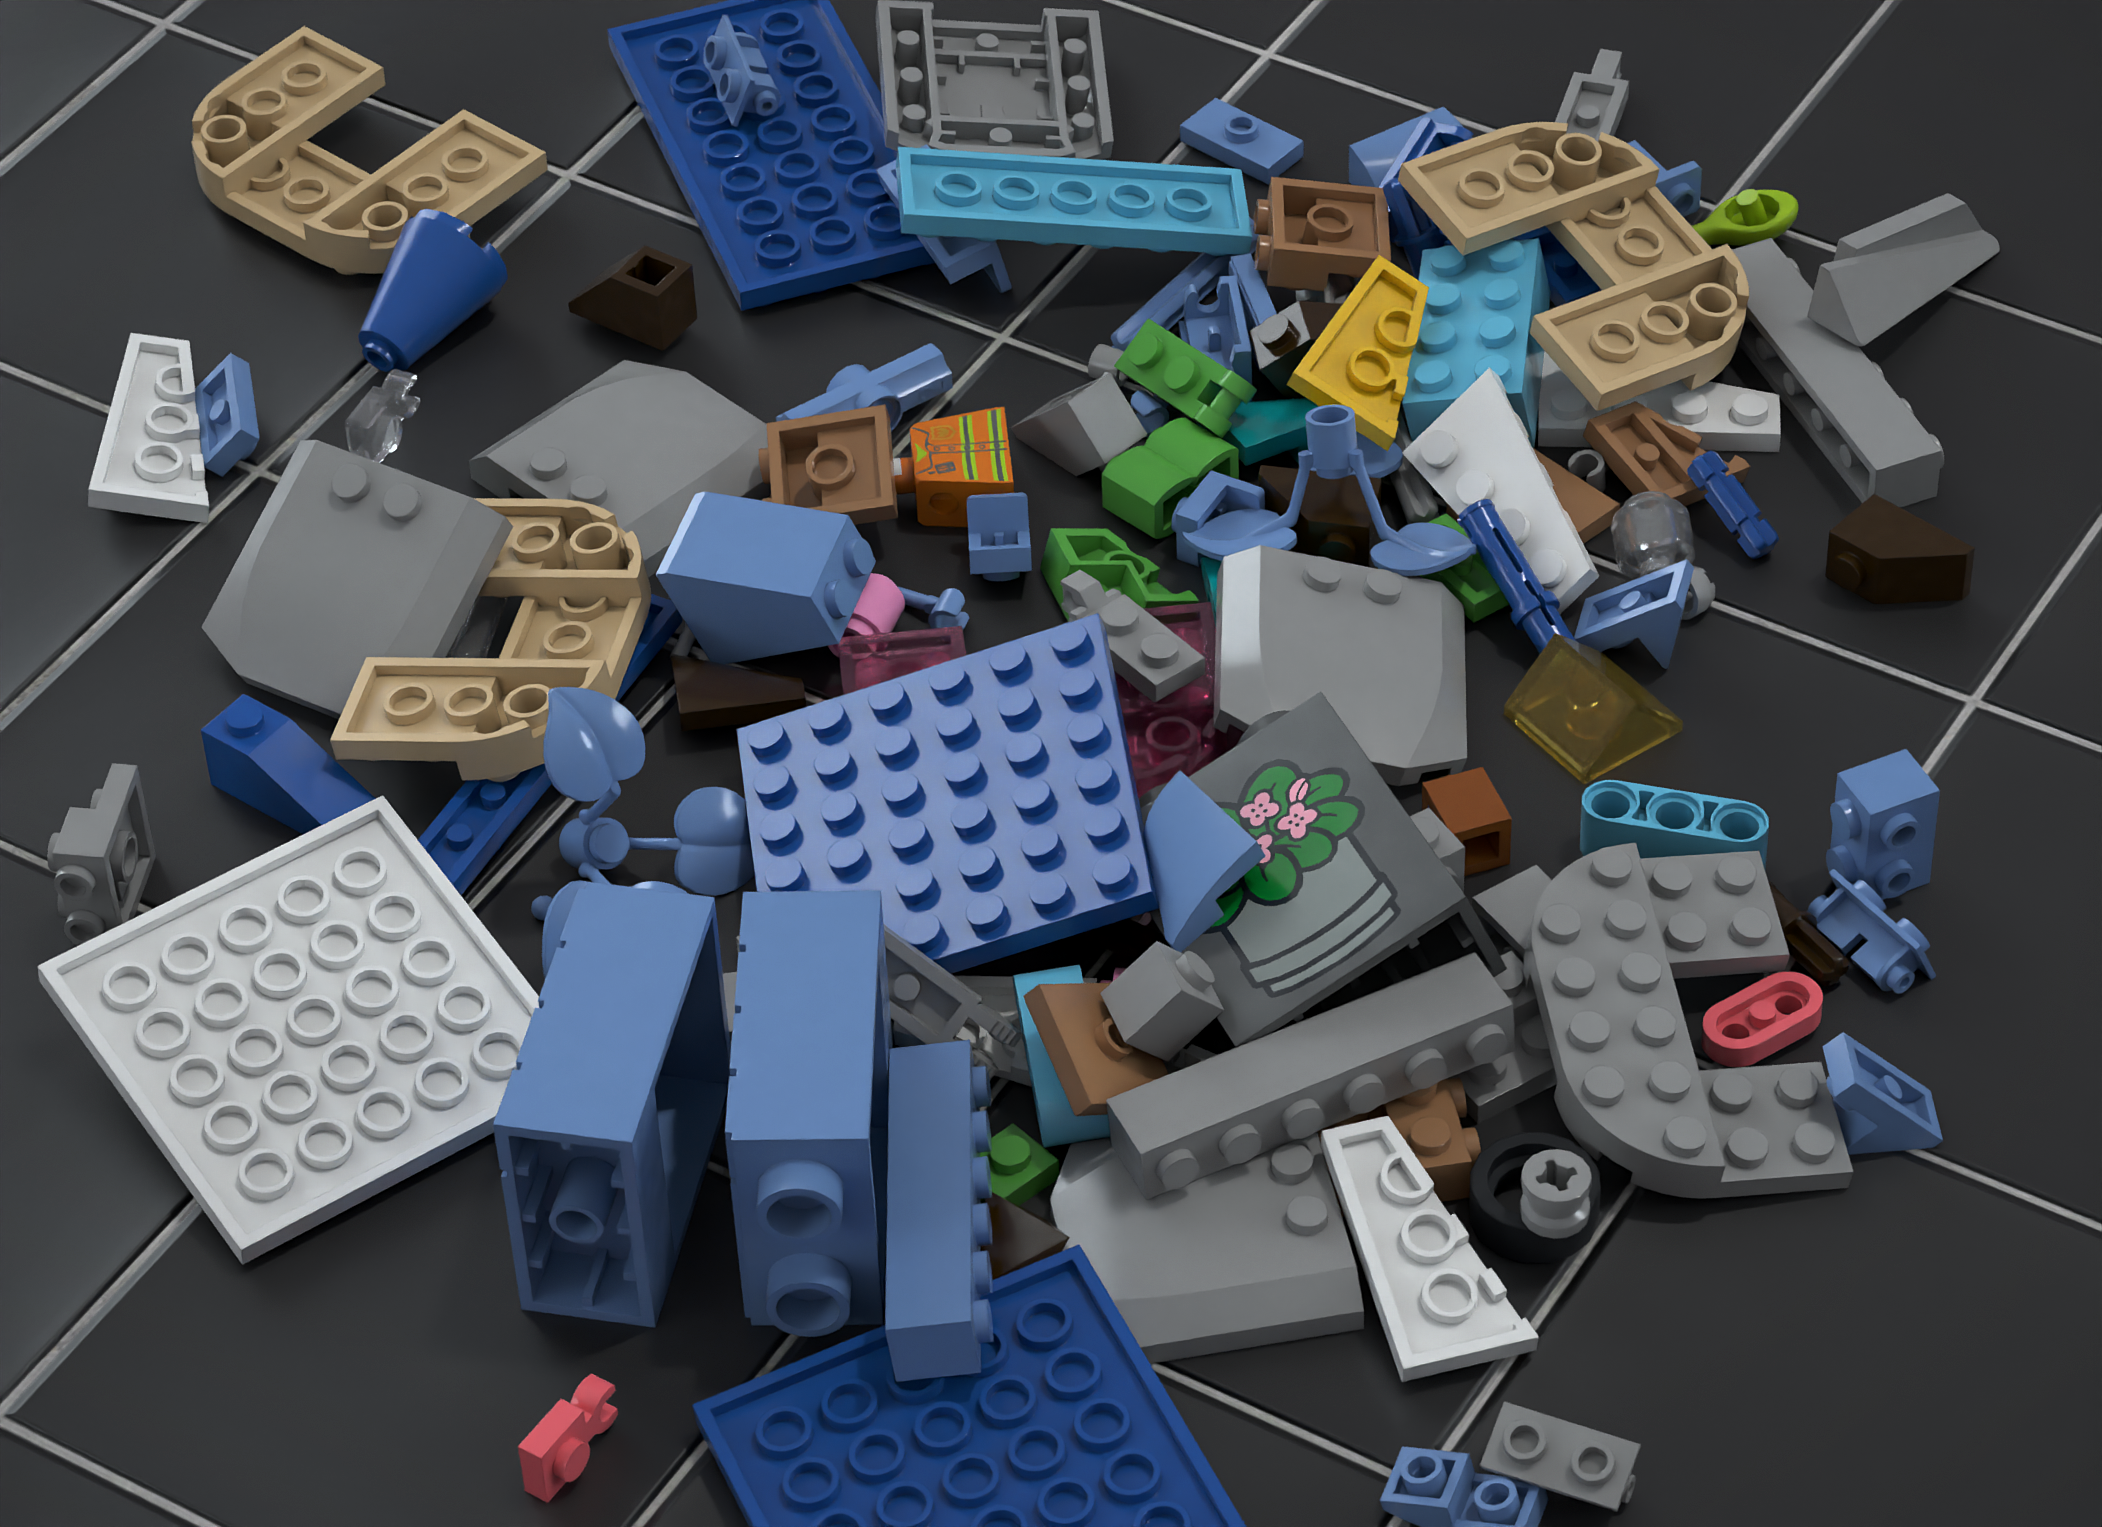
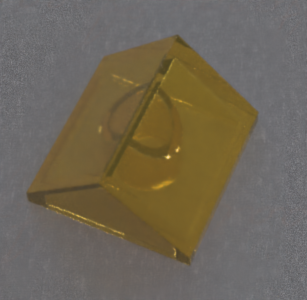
M1557 633L1550 639L1504 705V715L1584 785L1681 732L1683 729V721L1605 654Z

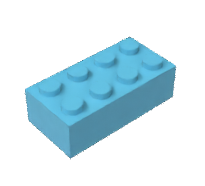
M1539 238L1517 241L1508 239L1464 256L1454 245L1423 250L1419 281L1428 286L1429 289L1417 343L1411 355L1407 373L1409 378L1402 403L1412 442L1490 367L1499 375L1507 391L1506 396L1514 412L1520 417L1529 435L1528 440L1531 446L1534 447L1544 349L1532 337L1529 331L1533 316L1549 310L1551 295Z

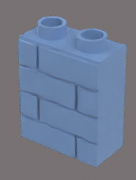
M659 881L641 882L632 887L587 882L585 889L578 888L560 937L561 948H556L538 998L539 1008L534 1009L516 1059L517 1070H512L493 1122L499 1168L503 1170L501 1181L522 1310L655 1328L727 1108L731 1047L715 897L688 894L675 885Z
M881 890L743 892L725 1138L729 1175L731 1178L745 1318H751V1326L775 1325L784 1332L803 1337L827 1335L837 1331L843 1325L884 1324L885 1289L883 1281L886 1274L889 1049L893 1048Z

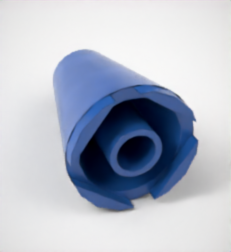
M423 209L419 210L414 218L411 216L405 222L358 335L359 342L363 348L362 354L364 358L377 369L386 372L406 370L498 295L508 280L506 265L497 250L489 242L481 249L468 237L473 228L464 221L442 211Z

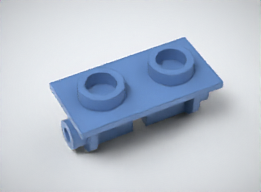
M722 15L715 35H711L706 41L703 60L717 88L718 99L723 103L732 126H738L743 111L757 113L762 116L773 114L778 108L781 96L771 75L765 74L767 66L756 38L744 32H734L728 15Z
M1833 868L1829 875L1837 890L1829 898L1825 895L1817 897L1808 908V912L1812 913L1817 920V931L1844 955L1862 939L1865 940L1866 943L1850 958L1883 991L1893 990L1897 994L1906 991L1914 981L1915 975L1913 972L1917 968L1931 980L1935 978L1936 974L1925 954V951L1930 947L1925 936L1906 918H1902L1897 923L1883 912L1886 909L1885 903L1864 881L1859 879L1852 885Z

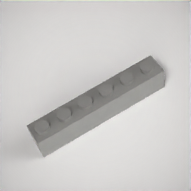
M1772 238L1732 249L1742 264L1749 285V299L1738 345L1774 391L1780 395L1781 400L1858 499L1863 503L1873 494H1876L1898 507H1903L1937 496L1939 472L1944 466V453L1939 440L1935 435L1927 433L1915 418L1908 401L1904 398H1899L1886 382L1884 374L1877 363L1870 362L1857 345L1807 317L1813 289L1801 276L1796 262L1792 258H1787Z
M1476 952L1106 1099L1112 1147L1146 1200L1173 1189L1183 1188L1192 1181L1234 1164L1244 1163L1266 1151L1296 1139L1306 1138L1318 1130L1355 1115L1370 1112L1382 1104L1419 1089L1429 1088L1446 1078L1481 1064L1491 1063L1503 1055L1516 1051L1513 1003Z

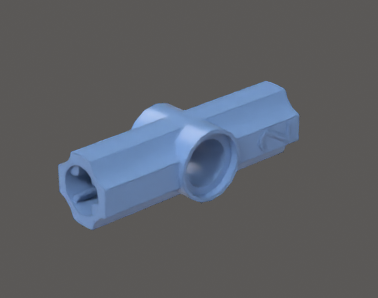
M932 343L871 372L863 365H850L839 371L832 378L826 393L776 416V422L886 404L892 432L898 425L904 411L952 389V372L944 360L943 353Z

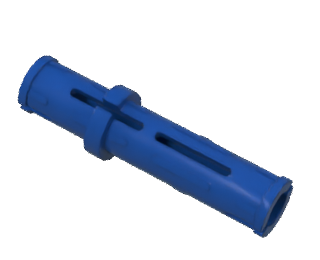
M1484 499L1465 508L1459 514L1457 522L1464 529L1470 541L1476 544L1478 554L1513 611L1510 618L1516 628L1526 631L1550 673L1562 671L1581 658L1583 649L1576 642L1557 611L1560 602L1552 591H1545L1521 549L1501 520L1493 502L1490 499Z

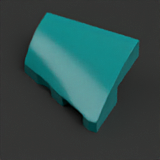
M1307 398L1249 402L1247 405L1241 402L1228 420L1233 425L1223 437V440L1238 448V457L1245 466L1288 451L1299 465L1298 453L1308 450L1305 415L1310 410L1319 406Z

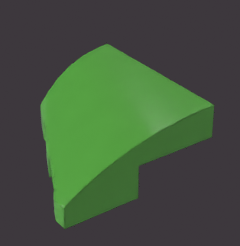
M1051 528L1040 570L1061 609L1063 586L1060 585V580L1078 570H1082L1098 580L1104 592L1112 588L1119 590L1122 595L1128 596L1164 626L1176 623L1195 614L1199 600L1190 590L1179 594L1170 592L1157 582L1160 568L1147 558L1130 551L1126 542L1110 530L1085 528ZM1062 609L1067 621L1069 622L1070 617L1068 613Z

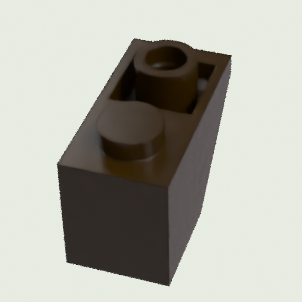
M646 245L602 271L568 303L569 312L662 351L698 319L692 264Z

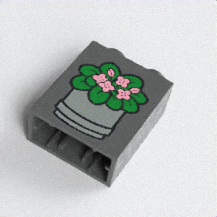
M1321 691L1291 711H1276L1261 717L1247 728L1236 747L1188 777L1252 836L1265 854V857L1215 900L1224 915L1181 952L1184 954L1186 951H1191L1197 954L1213 972L1215 981L1211 985L1224 1008L1217 1016V1019L1236 1047L1476 952L1493 977L1507 969L1463 891ZM1168 783L1152 788L1139 798L1144 827L1155 800ZM1160 909L1149 911L1165 937Z

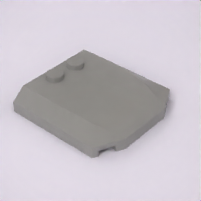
M878 0L876 30L885 147L898 151V147L920 148L927 144L930 149L1096 160H1104L1111 157L1114 139L1099 11L1044 8L1041 25L932 20L934 12L933 2Z
M623 360L469 460L471 478L499 498L520 499L522 496L525 499H568L593 504L615 514L618 527L626 533L633 531L636 535L648 578L658 571L695 493L706 491L760 501L771 495V484L765 485L761 476L758 455L759 449L768 447L767 424L685 371Z
M300 440L205 619L202 629L246 683L339 719L366 657L446 658L513 525L505 516L467 495L319 440Z
M1263 545L1224 556L1217 574L1213 727L1226 733L1229 724L1245 732L1250 725L1261 717L1276 711H1291L1321 691L1386 784L1396 786L1418 783L1421 773L1448 769V775L1461 773L1467 760L1464 605L1442 582L1414 576H1402L1385 569H1375Z
M1317 1131L1306 1138L1296 1139L1254 1156L1244 1163L1234 1164L1192 1181L1183 1188L1170 1190L1148 1200L1145 1199L1112 1147L1111 1137L1071 1143L1050 1197L1052 1224L1069 1236L1063 1251L1076 1245L1081 1246L1150 1364L1364 1329V1308L1357 1266Z

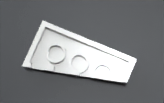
M137 333L130 334L88 489V507L208 523L209 501L205 488V468L203 454H201L198 413H196L195 384L189 341Z
M1544 351L1538 408V446L1592 448L1583 437L1588 420L1636 401L1659 413L1668 423L1683 426L1700 435L1702 440L1699 448L1703 450L1779 452L1781 436L1779 394L1714 382H1707L1690 391L1681 380L1596 411Z
M1489 367L1402 453L1458 515L1477 501L1490 499L1493 502L1501 520L1521 549L1545 591H1552L1560 602L1557 611L1561 614L1599 577V574L1569 514L1562 508L1552 488L1554 484L1544 465L1539 462L1528 440L1529 435L1506 396L1507 391L1499 375Z
M1389 1116L1323 1130L1320 1145L1401 1382L1537 1350L1539 1336L1526 1317L1521 1319L1506 1298L1507 1289L1492 1267L1486 1269L1468 1242V1232L1455 1213L1450 1215L1433 1191L1434 1182Z

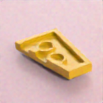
M1378 255L1294 370L1287 385L1319 407L1324 405H1344L1352 408L1355 412L1356 431L1388 451L1395 440L1399 423L1397 421L1398 413L1406 392L1409 378L1407 373L1412 351L1417 343L1429 287Z

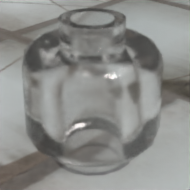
M1648 491L1631 496L1625 501L1623 507L1615 513L1611 521L1618 569L1629 579L1635 580L1686 559L1692 564L1695 559L1696 552L1689 512L1682 503L1672 499L1665 493Z

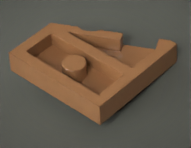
M1636 401L1588 420L1583 437L1595 451L1603 456L1605 463L1654 519L1705 498L1704 495L1708 491L1706 489L1700 491L1687 472L1692 461L1697 456L1707 452L1699 448L1702 440L1700 435L1683 426L1668 423L1659 413ZM1735 455L1730 463L1725 462L1729 468L1725 474L1727 477L1730 474L1734 475L1741 484L1746 479L1750 465L1746 460Z

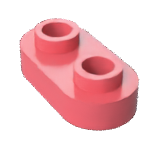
M1789 971L1778 972L1718 1002L1709 1008L1703 1017L1701 1043L1704 1052L1709 1058L1721 1065L1745 1067L1812 1033L1821 1021L1823 993L1820 986L1804 974Z

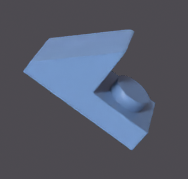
M1688 559L1586 598L1574 636L1576 642L1582 647L1583 653L1589 657L1610 648L1619 649L1628 645L1634 639L1639 638L1664 669H1667L1676 642L1694 570Z
M1844 1032L1822 1046L1829 1072L1826 1080L1827 1087L1834 1098L1832 1100L1848 1155L1934 1148L1943 1141L1933 1098L1928 1088Z

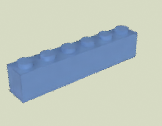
M970 1040L889 1049L885 1332L896 1382L981 1373V1343L993 1342V1326L989 1300H981V1294L992 1293L993 1291L992 1270L988 1251H980V1246L992 1245L988 1203L980 1204V1199L992 1197L988 1157H980V1153L991 1152L992 1150L987 1110L980 1111V1107L991 1106V1088L987 1066L975 1067Z

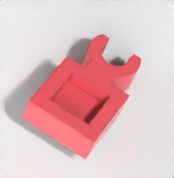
M594 1374L588 1375L577 1387L571 1402L560 1399L519 1444L518 1451L525 1492L548 1503L566 1482H572L580 1476L590 1456L588 1442L595 1434L605 1432L619 1414L618 1408L606 1403L607 1399L615 1392V1385Z

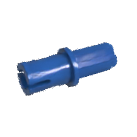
M1398 177L1383 185V192L1399 233L1394 238L1396 245L1404 247L1414 277L1419 281L1422 251L1440 248L1436 237L1440 229L1434 222H1431L1430 217L1400 184Z

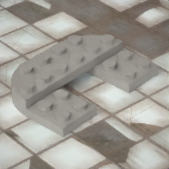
M1636 843L1604 847L1574 861L1554 877L1541 895L1533 915L1523 961L1524 981L1526 989L1535 990L1558 1080L1554 1094L1558 1112L1574 1139L1596 1161L1604 1154L1617 1164L1633 1172L1631 1183L1662 1194L1699 1199L1841 1189L1849 1187L1853 1175V1168L1821 1062L1700 1071L1698 1069L1674 979L1785 971L1790 955L1759 851L1640 859Z

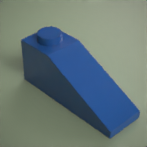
M245 694L241 695L201 729L211 785L301 834H305L376 799L292 719Z

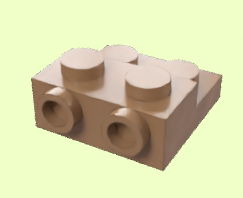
M1271 177L1267 200L1257 199L1253 232L1260 235H1258L1256 243L1255 270L1266 271L1267 286L1284 287L1295 291L1304 289L1324 291L1329 273L1362 278L1378 255L1391 262L1388 204L1383 188Z
M886 404L766 423L768 447L759 449L758 455L763 482L765 485L771 484V497L764 498L762 501L849 515L854 525L898 518L891 426Z
M1460 1077L1446 1078L1429 1088L1419 1089L1382 1104L1370 1112L1355 1115L1317 1131L1321 1143L1323 1130L1389 1116L1434 1182L1433 1191L1439 1200L1444 1202L1469 1198L1470 1171L1481 1153V1148L1475 1127L1462 1129L1459 1118H1466L1467 1114L1465 1092ZM1330 1174V1178H1331V1181H1332V1184H1333V1188H1334L1335 1195H1336V1198H1337V1201H1338V1205H1339V1208H1340V1212H1341L1342 1217H1344L1345 1215H1344L1342 1206H1341V1204H1340V1201H1339V1198H1338V1195H1337V1192H1336V1189H1335V1186H1334V1183H1333V1180H1332V1177H1331V1174Z

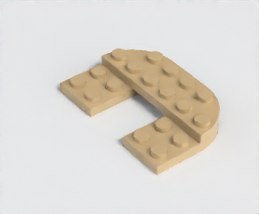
M305 26L217 85L199 104L192 119L194 133L191 143L197 177L203 192L210 201L234 218L305 257L334 268L338 273L344 275L384 273L405 222L411 216L414 218L419 210L431 209L442 211L471 226L546 172L548 168L545 151L464 109L373 174H369L307 141V139L386 84L382 66Z
M1531 122L1497 129L1401 163L1398 181L1463 256L1546 226L1602 289L1599 292L1534 315L1529 331L1532 337L1596 411L1681 380L1691 391L1716 377L1733 357L1743 328L1749 299V285L1742 264L1728 244L1712 249L1655 186L1659 168L1648 157L1626 142L1603 132L1600 133L1598 142L1586 134H1566L1568 123Z
M473 498L505 516L513 525L501 552L478 596H494L498 598L524 596L499 658L366 657L330 739L336 760L456 761L462 780L489 779L494 782L511 780L522 771L544 764L543 741L549 714L548 692L550 689L555 687H577L600 692L614 700L617 697L651 606V587L641 548L634 532L626 533L618 527L615 514L581 501L568 499Z

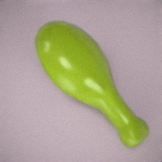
M1746 189L1724 201L1703 222L1692 227L1708 245L1728 244L1746 246L1769 238L1774 240L1785 233L1796 220L1799 206L1797 199L1787 192Z

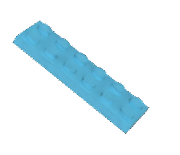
M898 147L896 176L901 233L917 234L926 238L939 236L968 237L987 242L1000 239L1032 241L1040 245H1052L1055 243L1091 245L1100 249L1127 247L1149 249L1154 252H1169L1171 250L1205 252L1214 256L1242 255L1250 252L1252 230L1241 169Z

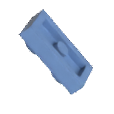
M232 353L195 388V404L199 418L200 443L204 467L222 477L239 460L246 459L253 452L260 439L250 366L248 362Z

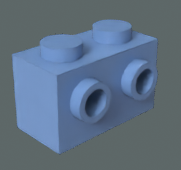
M1907 749L1837 773L1835 802L1830 807L1833 825L1831 846L1826 852V863L1829 872L1834 868L1852 885L1859 879L1864 881L1882 900L1898 897L1908 890L1930 883L1940 790Z

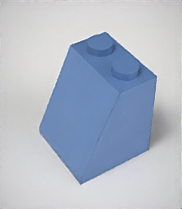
M705 491L695 493L661 562L656 577L709 660L721 664H730L839 644L876 560L873 557L869 543L861 537L849 515Z

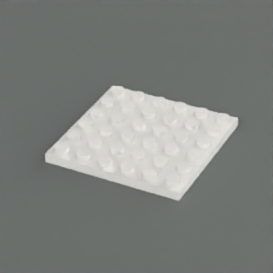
M383 795L38 965L39 981L242 1265L494 1133L493 1122L512 1070H517L516 1059L534 1009L539 1008L538 994Z

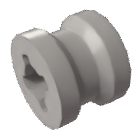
M1553 1149L1544 1150L1533 1155L1524 1164L1521 1173L1523 1194L1520 1200V1213L1522 1221L1529 1230L1543 1237L1553 1239L1566 1238L1578 1233L1587 1224L1590 1215L1588 1195L1591 1189L1592 1176L1590 1167L1583 1158L1570 1151Z

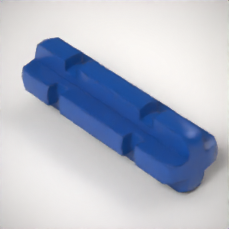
M1708 451L1703 455L1697 456L1687 469L1691 480L1700 491L1705 489L1708 491L1704 497L1731 534H1740L1741 537L1737 539V542L1748 557L1757 559L1767 555L1779 541L1776 531L1767 519H1762L1761 521L1758 519L1762 514L1736 477L1732 474L1727 477L1725 473L1729 468L1717 452Z

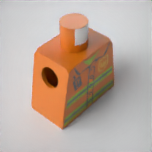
M995 407L915 423L910 428L911 457L893 458L896 494L915 493L917 519L924 526L968 527L967 498L969 496L1014 493L1004 407Z

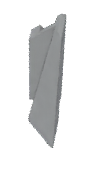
M1949 193L1840 238L1834 261L1824 263L1819 267L1807 317L1854 345L1865 346L1998 254L2000 251L1999 243L1996 238L1981 228L1965 202Z

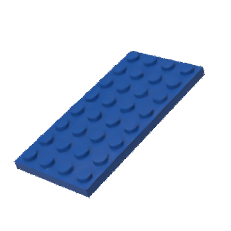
M727 0L607 29L609 47L741 311L935 263L916 234L901 233L900 212L881 185L876 169L897 159V151L885 147L882 95L829 0ZM722 15H728L734 32H744L756 38L767 66L765 74L771 75L781 96L778 108L773 114L762 116L757 113L743 111L738 126H732L723 103L718 99L717 88L703 60L706 41L711 35H715Z

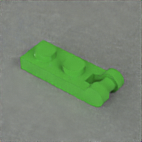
M1149 318L1114 365L1126 377L1221 439H1223L1233 425L1228 420L1240 403L1243 402L1247 405L1257 392V389L1230 369L1223 367Z

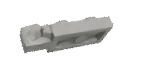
M1600 49L1591 75L1578 72L1573 73L1555 122L1568 123L1566 134H1586L1597 142L1601 132L1615 136L1629 96V81L1621 80L1620 64L1622 52Z
M1078 570L1060 580V585L1063 586V603H1061V606L1070 617L1069 622L1099 613L1106 629L1114 671L1153 702L1159 701L1205 674V657L1128 596L1122 595L1119 590L1112 588L1104 592L1100 582L1082 570Z

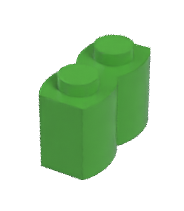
M1187 418L1172 420L1164 426L1155 429L1148 437L1144 446L1133 447L1121 455L1115 456L1108 462L1102 473L1103 508L1155 539L1169 536L1174 533L1171 523L1177 504L1182 498L1190 497L1210 470L1239 480L1238 448Z

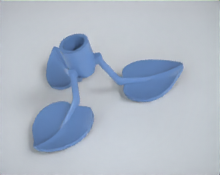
M1344 405L1316 407L1305 415L1308 450L1298 453L1299 470L1290 505L1284 515L1279 516L1277 513L1264 509H1240L1211 519L1204 523V526L1199 530L1191 533L1182 532L1183 539L1188 546L1209 558L1222 561L1224 556L1259 545L1288 551L1297 543L1296 533L1289 528L1297 523L1310 471H1316L1319 477L1325 479H1339L1348 475L1357 477L1377 533L1383 540V542L1376 544L1371 549V561L1378 569H1385L1402 576L1426 575L1456 565L1477 553L1476 544H1473L1469 538L1443 525L1417 522L1406 525L1398 532L1387 525L1369 477L1381 478L1401 467L1403 464L1402 450L1393 442L1389 450L1386 451L1357 432L1355 412L1352 408Z
M555 687L549 690V714L543 741V757L548 777L553 786L566 797L582 802L598 800L590 809H582L579 813V818L568 822L562 829L559 838V849L563 859L570 866L578 868V873L581 877H587L595 883L610 884L598 870L615 868L625 859L628 850H677L674 863L676 880L682 887L693 893L714 896L727 894L743 886L753 878L755 872L746 800L727 788L703 787L691 792L684 798L674 815V829L677 838H629L620 822L612 818L599 817L620 796L621 788L618 780L633 777L643 767L645 761L643 732L633 714L625 706L605 694L577 687ZM578 880L568 883L558 891L548 907L542 937L544 979H546L556 948H561L560 937L578 888L585 889L587 881Z

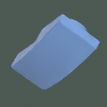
M1402 1446L1380 1502L1384 1511L1419 1527H1538L1548 1502L1546 1489L1506 1476L1475 1473L1469 1453Z

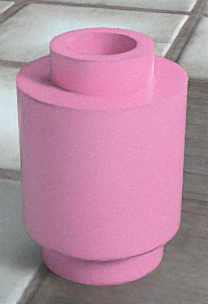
M870 574L839 644L828 645L835 656L848 663L862 664L869 661L871 657L877 656L883 650L905 608L904 596L891 579L881 574Z

